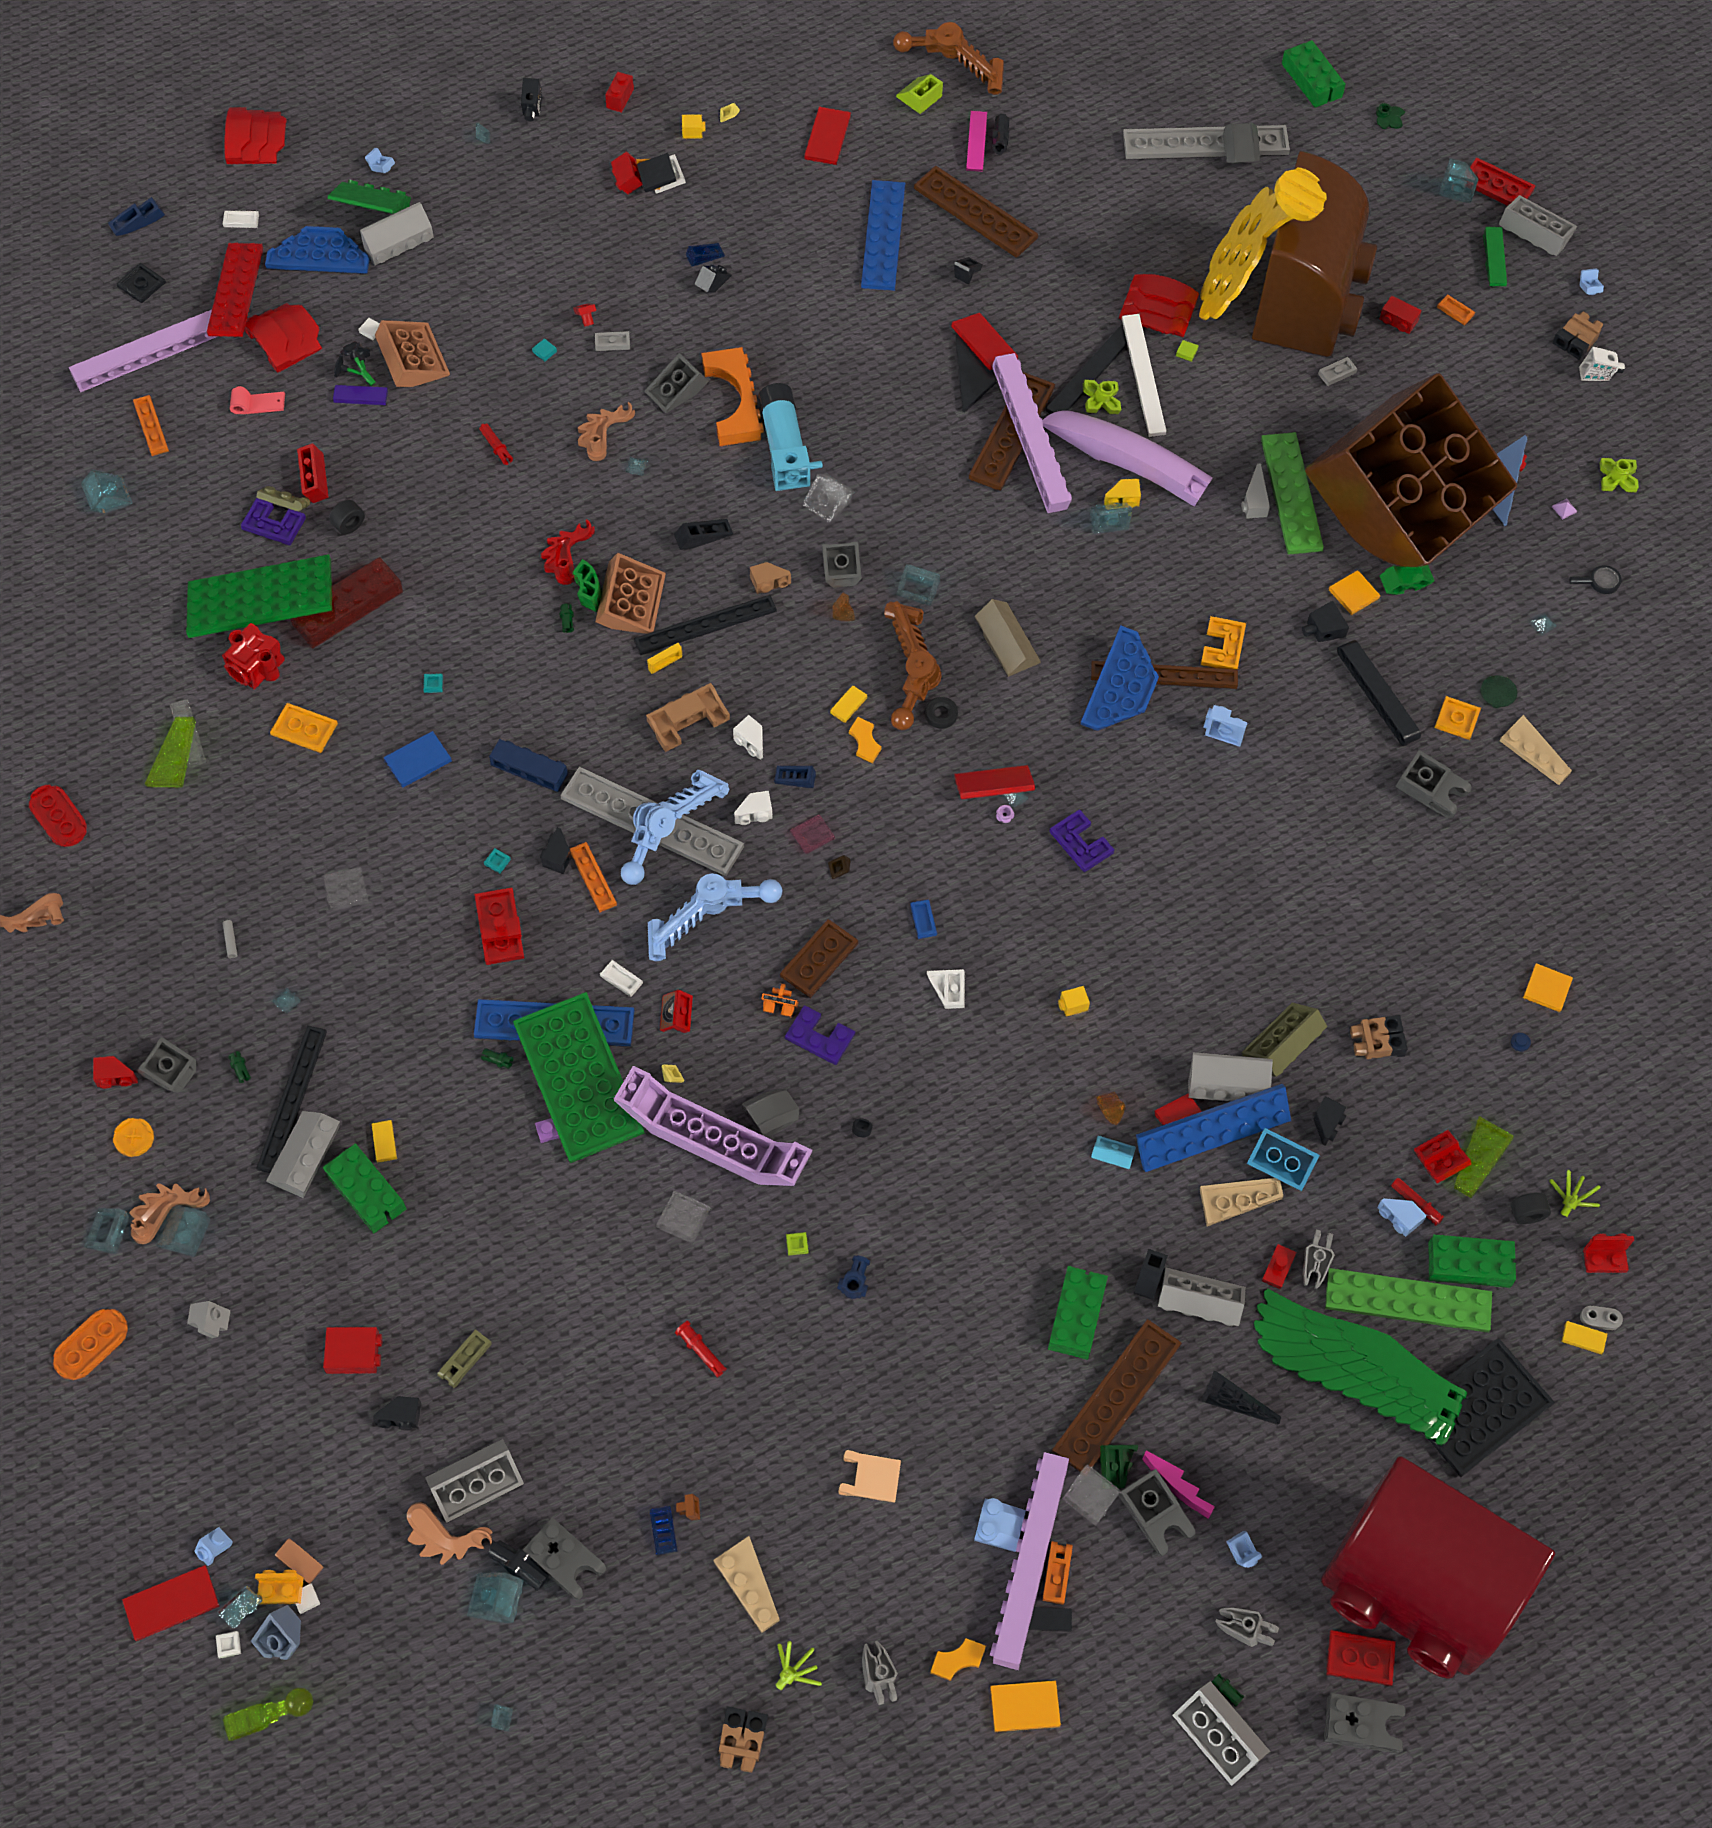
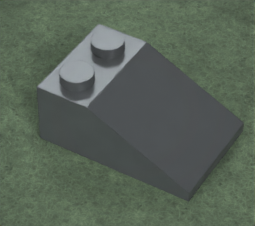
M679 353L644 392L665 413H668L698 394L709 380Z

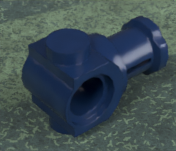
M857 1255L852 1258L853 1265L851 1271H847L845 1277L840 1278L837 1287L838 1290H841V1293L850 1299H861V1296H866L868 1285H865L866 1276L864 1274L867 1266L870 1265V1260ZM855 1284L858 1286V1289L850 1290L848 1286Z

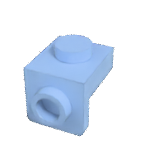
M374 148L365 156L371 170L375 172L386 173L395 164L392 157L382 156L378 148Z
M1597 268L1581 271L1580 287L1588 295L1603 292L1604 286L1598 280L1599 271Z
M218 1527L199 1539L195 1553L201 1561L209 1566L217 1555L231 1547L233 1541Z
M1242 1531L1226 1541L1237 1564L1243 1567H1252L1258 1563L1257 1560L1262 1558L1261 1553L1256 1551L1246 1531Z

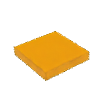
M1358 570L1329 588V591L1350 615L1380 598V594Z
M1446 696L1435 728L1470 740L1481 708Z
M1536 963L1523 998L1561 1012L1573 977Z

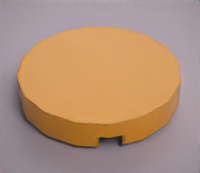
M128 1118L122 1121L114 1131L113 1143L116 1149L125 1156L134 1157L147 1152L154 1141L152 1127L141 1118Z

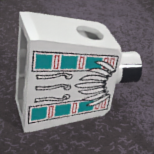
M1592 347L1579 366L1581 380L1609 381L1614 373L1622 374L1625 365L1624 363H1618L1616 352Z

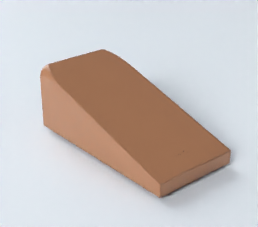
M290 1538L275 1554L278 1560L291 1570L297 1571V1574L302 1576L303 1580L308 1584L324 1568Z

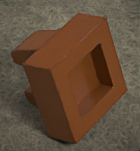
M694 1494L685 1495V1502L676 1503V1512H680V1515H686L690 1520H700L699 1498Z

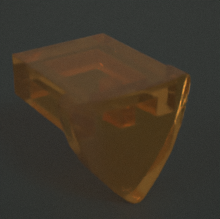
M842 593L833 604V619L839 621L855 620V614L849 604V596Z
M1115 1092L1097 1096V1104L1105 1118L1112 1124L1117 1125L1124 1114V1102H1121Z

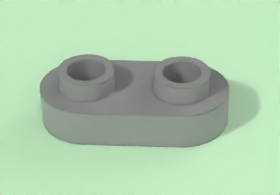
M1587 1306L1580 1313L1581 1322L1590 1328L1616 1330L1623 1322L1621 1313L1612 1308ZM1589 1313H1593L1595 1318H1591ZM1610 1316H1614L1616 1321H1612Z

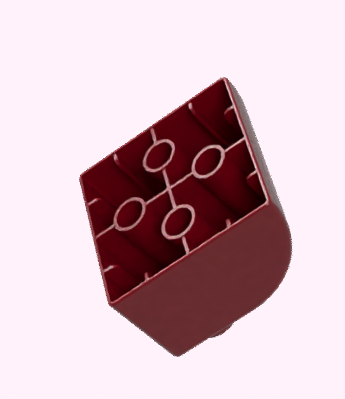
M1399 1456L1367 1498L1325 1570L1321 1582L1325 1587L1334 1592L1330 1599V1604L1340 1615L1366 1629H1375L1379 1622L1384 1623L1411 1641L1407 1648V1653L1418 1665L1432 1674L1450 1679L1455 1676L1457 1671L1464 1675L1472 1674L1497 1650L1535 1592L1555 1556V1551L1416 1464Z

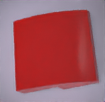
M1186 1094L1154 1112L1156 1118L1162 1125L1202 1111L1195 1101L1189 1098V1094Z
M1449 1130L1414 1148L1416 1155L1436 1183L1471 1165V1160L1460 1148L1458 1141Z

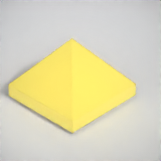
M662 1065L665 1082H684L676 1065Z

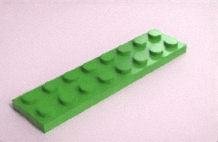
M1296 432L1262 435L1261 442L1287 553L1299 554L1323 551L1324 546Z
M1332 1268L1328 1270L1325 1309L1488 1333L1491 1330L1492 1291Z

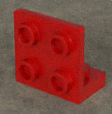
M1606 1234L1594 1235L1583 1249L1586 1273H1627L1629 1269L1626 1250L1633 1243L1634 1236H1627V1234H1616L1615 1236H1607Z

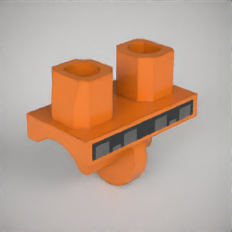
M781 984L780 989L773 987L772 993L779 994L778 996L762 994L764 1012L774 1013L777 1003L783 1005L781 1015L792 1017L794 1009L798 1007L799 1002L784 998V996L791 997L792 991L785 990L786 984Z

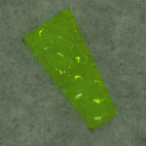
M175 717L146 779L145 785L147 787H183L196 723L194 717Z
M1479 1116L1466 1151V1155L1471 1160V1165L1459 1171L1454 1189L1472 1198L1513 1141L1514 1135Z

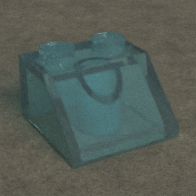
M1450 158L1439 192L1440 196L1471 204L1478 178L1466 162Z
M91 470L81 483L92 511L108 513L132 504L122 476Z
M1127 503L1092 506L1090 519L1093 533L1129 530L1132 507Z
M189 1207L173 1208L156 1246L195 1257L210 1223L206 1212Z
M505 1572L478 1573L467 1616L497 1623H514L524 1580Z

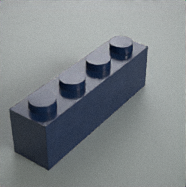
M499 739L489 756L491 766L556 792L559 791L568 775L567 766L563 762L551 760L543 754H536L526 747L516 746L511 741Z

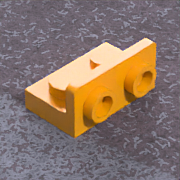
M264 1570L261 1574H255V1579L259 1581L256 1603L264 1605L301 1604L304 1578L297 1574V1571L284 1570L283 1573H276L273 1570Z

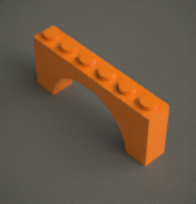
M742 347L702 353L705 377H717L728 381L737 389L741 396V403L736 412L729 418L716 422L720 446L761 440V433H764L763 424L759 423L758 420L761 419L760 410L755 407L757 405V397L752 393L754 392V383L749 379L751 378L750 367L747 368L746 366L748 364V356L744 354Z

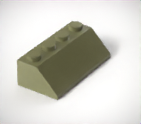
M1291 1003L1241 1053L1244 1057L1272 1059V1076L1277 1077L1291 1062L1295 1061L1296 1057L1303 1050L1308 1048L1309 1044L1316 1037L1321 1035L1322 1031L1327 1028V1025L1318 1009Z

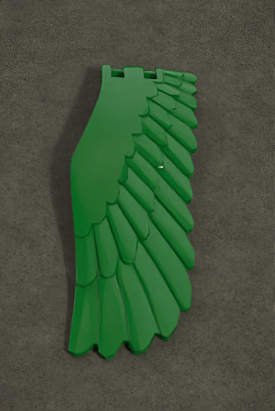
M1270 1289L1264 1291V1299L1267 1305L1263 1303L1257 1305V1311L1262 1316L1263 1321L1255 1320L1254 1327L1262 1336L1257 1343L1263 1351L1273 1356V1364L1285 1370L1299 1372L1298 1377L1308 1382H1322V1386L1325 1389L1343 1391L1342 1394L1348 1398L1360 1399L1362 1405L1378 1408V1414L1386 1417H1396L1395 1421L1397 1423L1410 1425V1429L1423 1432L1427 1439H1436L1435 1443L1442 1446L1448 1441L1455 1426V1417H1458L1461 1411L1462 1399H1465L1467 1396V1392L1464 1389L1436 1374L1390 1335L1307 1309ZM1449 1391L1455 1395L1453 1399L1447 1396ZM1442 1410L1447 1413L1446 1417L1440 1415Z

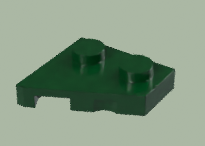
M1138 1445L1100 1446L1102 1489L1125 1488L1128 1479L1127 1475L1133 1465L1130 1461L1133 1453L1137 1452Z

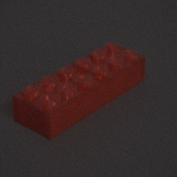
M378 557L332 586V611L291 618L292 625L310 647L314 649L403 592L401 581L381 557Z

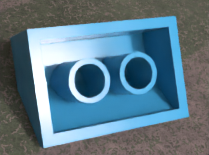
M1264 1128L1247 1164L1302 1191L1320 1155Z

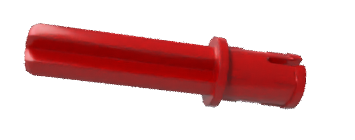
M487 423L481 424L479 430L494 449V454L499 456L504 465L509 464L506 458L511 463L513 457L506 450V445L501 443Z
M1400 1178L1394 1180L1391 1185L1392 1188L1407 1201H1413L1435 1226L1443 1220L1444 1216L1431 1206V1202L1425 1201Z

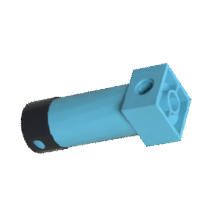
M783 383L767 385L759 392L758 399L771 453V470L775 491L810 486V469L822 468V461L809 462L807 448L802 444L791 387Z

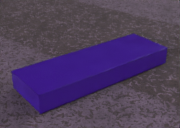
M335 385L333 402L386 405L388 389L386 387Z

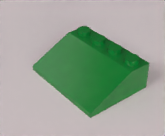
M348 180V183L341 182L328 195L330 200L395 214L408 208L411 197L406 196V192L396 190V193H392L389 188L380 187V190L374 189V185L364 183V186H360L357 181Z

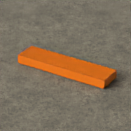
M150 395L134 399L133 402L151 456L168 452L169 450Z
M587 842L570 848V854L599 913L617 906V902Z

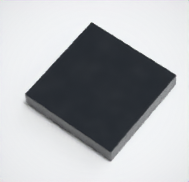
M668 153L637 164L645 192L677 181Z
M140 262L116 284L121 290L140 303H143L163 286L166 281Z

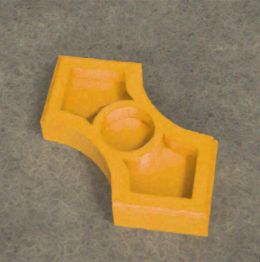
M857 717L849 730V734L858 743L856 756L873 764L882 746L873 739L872 731L874 724Z
M965 1638L963 1644L952 1652L938 1651L930 1673L951 1681L955 1673L962 1668H979L986 1646Z

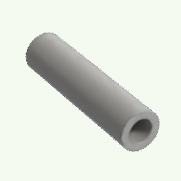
M226 920L223 922L227 956L231 959L238 955L233 923L231 920Z

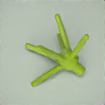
M1567 1170L1566 1195L1553 1179L1549 1180L1564 1199L1562 1203L1565 1205L1561 1214L1566 1217L1577 1206L1600 1207L1598 1203L1581 1201L1598 1191L1601 1187L1598 1185L1578 1198L1577 1193L1585 1179L1584 1176L1580 1177L1572 1195H1570V1170Z
M787 1642L785 1656L782 1645H777L783 1667L779 1674L780 1679L775 1684L778 1689L783 1690L787 1684H792L794 1680L817 1686L822 1685L820 1681L799 1677L816 1670V1665L799 1672L796 1671L814 1652V1648H810L796 1665L792 1667L789 1666L792 1642Z

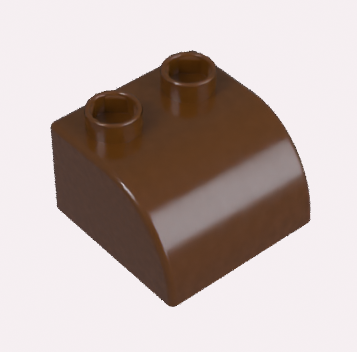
M1299 151L1294 170L1298 167L1312 172L1320 180L1317 183L1322 191L1326 193L1327 200L1324 202L1323 211L1310 221L1292 219L1278 228L1268 264L1252 339L1330 357L1333 354L1338 334L1350 337L1355 335L1364 296L1351 294L1349 291L1352 282L1368 284L1377 245L1362 241L1369 217V202L1357 180L1335 163L1320 156Z
M1436 373L1392 395L1305 469L1306 475L1349 535L1374 556L1402 567H1422L1430 564L1517 488V483L1440 373Z

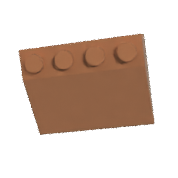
M381 320L375 337L396 387H414L450 375L428 323Z
M617 553L608 563L595 622L616 630L645 634L654 632L666 573Z

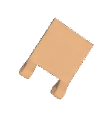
M850 1450L845 1451L843 1460L845 1462L858 1463L855 1486L842 1483L839 1487V1494L895 1503L901 1460L860 1454Z

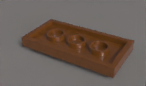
M828 919L782 970L780 977L811 998L858 945V940Z

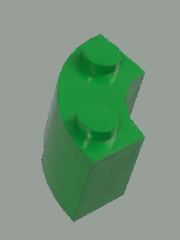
M582 559L573 571L576 584L580 587L577 594L582 606L597 612L602 589L594 568Z
M1428 565L1422 567L1392 566L1379 575L1386 593L1394 595L1404 594L1405 590L1412 588L1414 591H1417L1434 582Z

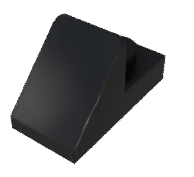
M970 257L957 260L954 263L955 278L970 284L973 274L981 271L983 264Z

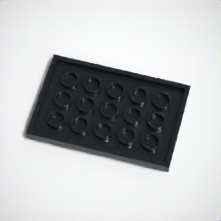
M1497 1338L1446 1378L1450 1383L1464 1389L1467 1392V1396L1465 1399H1462V1408L1459 1416L1455 1417V1426L1448 1441L1440 1446L1435 1443L1436 1439L1428 1440L1461 1478L1554 1405L1555 1402L1505 1344ZM1449 1391L1447 1396L1453 1399L1455 1395ZM1442 1410L1440 1415L1446 1417L1447 1413Z

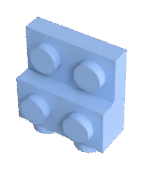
M1214 705L1213 709L1209 708L1203 727L1206 728L1205 736L1240 747L1247 722L1239 718L1230 717L1232 711L1223 706Z

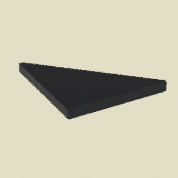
M957 334L955 340L962 412L965 413L998 381L994 370H989Z
M1213 1371L1203 1393L1202 1402L1273 1424H1280L1281 1416L1217 1371Z

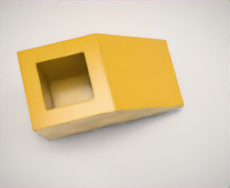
M1121 479L1105 494L1104 507L1133 508L1139 506L1141 499L1139 479Z

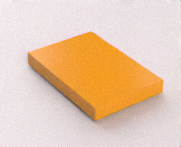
M286 703L270 734L321 753L338 723L337 720Z
M1056 1681L990 1686L995 1732L1061 1726Z

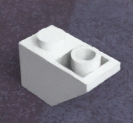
M748 715L733 728L734 741L740 746L743 745L751 756H756L761 760L763 758L762 725Z
M769 791L750 793L734 812L735 824L747 825L750 822H766L772 819Z

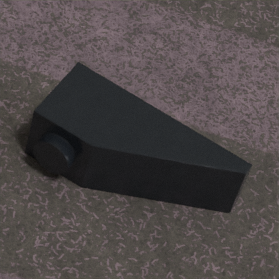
M727 519L683 523L674 533L680 550L696 548L733 535Z

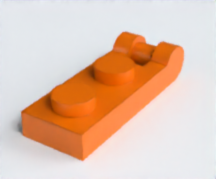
M1051 1541L1042 1601L1064 1605L1073 1545H1058V1542ZM1056 1553L1064 1554V1559L1056 1558Z

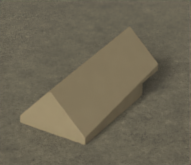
M992 599L975 615V619L983 630L984 638L1008 677L1041 663L1007 602Z

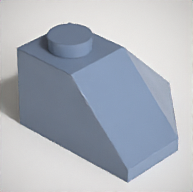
M286 1605L269 1613L251 1642L265 1658L280 1657V1659L288 1660L300 1645L301 1620Z

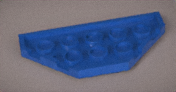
M305 226L296 236L291 235L281 242L282 245L268 250L265 262L266 269L367 274L370 260L369 256L362 252L358 245L351 238H348L340 228Z
M1120 625L1081 720V725L1099 731L1146 711L1159 676L1151 664V659L1137 631Z

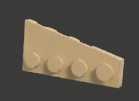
M1524 715L1500 739L1501 743L1558 785L1572 771Z
M1276 1178L1200 1186L1207 1226L1283 1198L1281 1181Z
M748 1536L713 1561L760 1632L763 1633L780 1620L752 1542Z

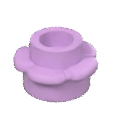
M1002 805L996 811L997 820L1003 821V823H1008L1014 818V812L1008 805Z

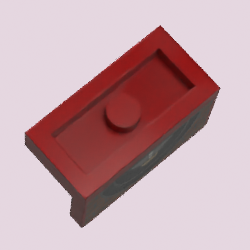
M679 989L663 995L660 1031L665 1032L674 1028L683 1033L690 1032L692 995Z

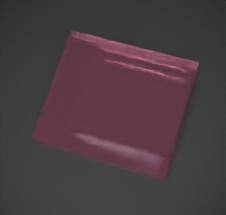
M820 815L790 830L806 854L835 839V836Z

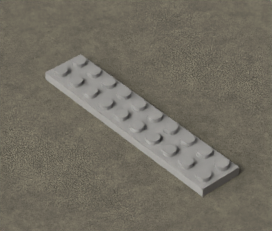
M1286 125L1257 126L1260 155H1289L1290 147ZM1225 127L1123 129L1126 159L1226 156L1223 143Z
M581 767L577 769L560 795L562 800L632 833L636 831L633 816L637 807L648 802L658 804ZM682 815L681 819L677 818L675 820L673 831L667 837L661 838L659 843L660 846L724 876H727L744 848L743 842L685 815Z

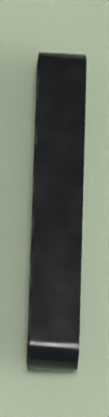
M1352 640L1337 648L1338 656L1399 743L1405 746L1420 739L1421 733L1419 728L1356 640Z

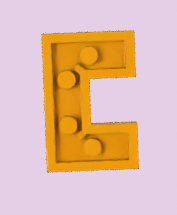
M1210 616L1207 635L1224 638L1223 649L1204 646L1201 665L1221 669H1238L1246 623Z

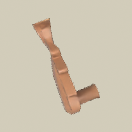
M629 402L627 411H624L622 405H620L615 412L601 409V415L587 414L589 422L578 427V432L582 433L578 439V445L587 448V454L591 460L601 461L606 457L607 428L616 422H627L635 416V410L632 411V405Z
M48 893L17 915L12 917L0 915V927H4L11 933L15 929L27 932V927L47 925L45 920L51 919L53 925L61 924L64 921L60 907L63 905L61 895Z
M158 1183L156 1186L160 1191L159 1194L146 1193L139 1195V1199L146 1205L134 1207L129 1213L134 1218L132 1220L133 1224H131V1236L138 1244L151 1242L171 1208L176 1205H186L192 1208H202L208 1205L210 1195L205 1188V1194L201 1197L199 1196L201 1191L199 1187L190 1192H185L178 1184H174L172 1190Z
M418 1502L408 1508L407 1520L413 1528L408 1541L415 1545L426 1544L420 1552V1557H431L443 1553L440 1564L443 1565L454 1553L457 1559L460 1560L470 1547L484 1549V1545L481 1543L484 1538L489 1539L490 1545L492 1544L491 1534L493 1532L488 1527H478L465 1535L452 1536L426 1504Z

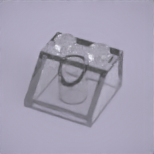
M827 473L817 474L802 505L827 522L832 523L848 506L855 491Z

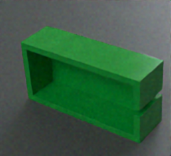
M1313 40L1284 51L1283 67L1314 108L1327 104L1328 100L1332 102L1343 97L1346 83Z
M356 1143L322 1167L328 1179L373 1234L388 1224L384 1212L387 1211L389 1218L393 1220L406 1210L404 1201Z
M1433 1234L1428 1242L1429 1281L1511 1288L1516 1281V1263L1513 1262L1515 1260V1241Z
M1068 1266L1048 1350L1088 1360L1108 1276L1091 1271L1087 1275L1085 1274L1086 1270Z

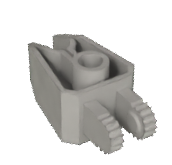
M1317 1229L1312 1244L1305 1248L1303 1262L1304 1286L1308 1285L1310 1275L1314 1272L1317 1276L1314 1289H1317L1325 1279L1335 1256L1332 1249H1330L1333 1234L1328 1233L1325 1247L1318 1246L1321 1231Z
M1222 1608L1219 1610L1220 1615L1232 1620L1226 1622L1216 1619L1217 1626L1228 1635L1251 1647L1257 1645L1258 1642L1270 1646L1274 1645L1275 1640L1261 1633L1262 1630L1278 1633L1279 1628L1274 1624L1263 1621L1259 1612L1238 1608Z
M875 1641V1656H873L868 1645L865 1644L862 1652L865 1689L871 1693L874 1692L879 1705L884 1704V1696L882 1694L884 1689H887L892 1702L897 1701L894 1682L898 1673L886 1649L878 1641Z

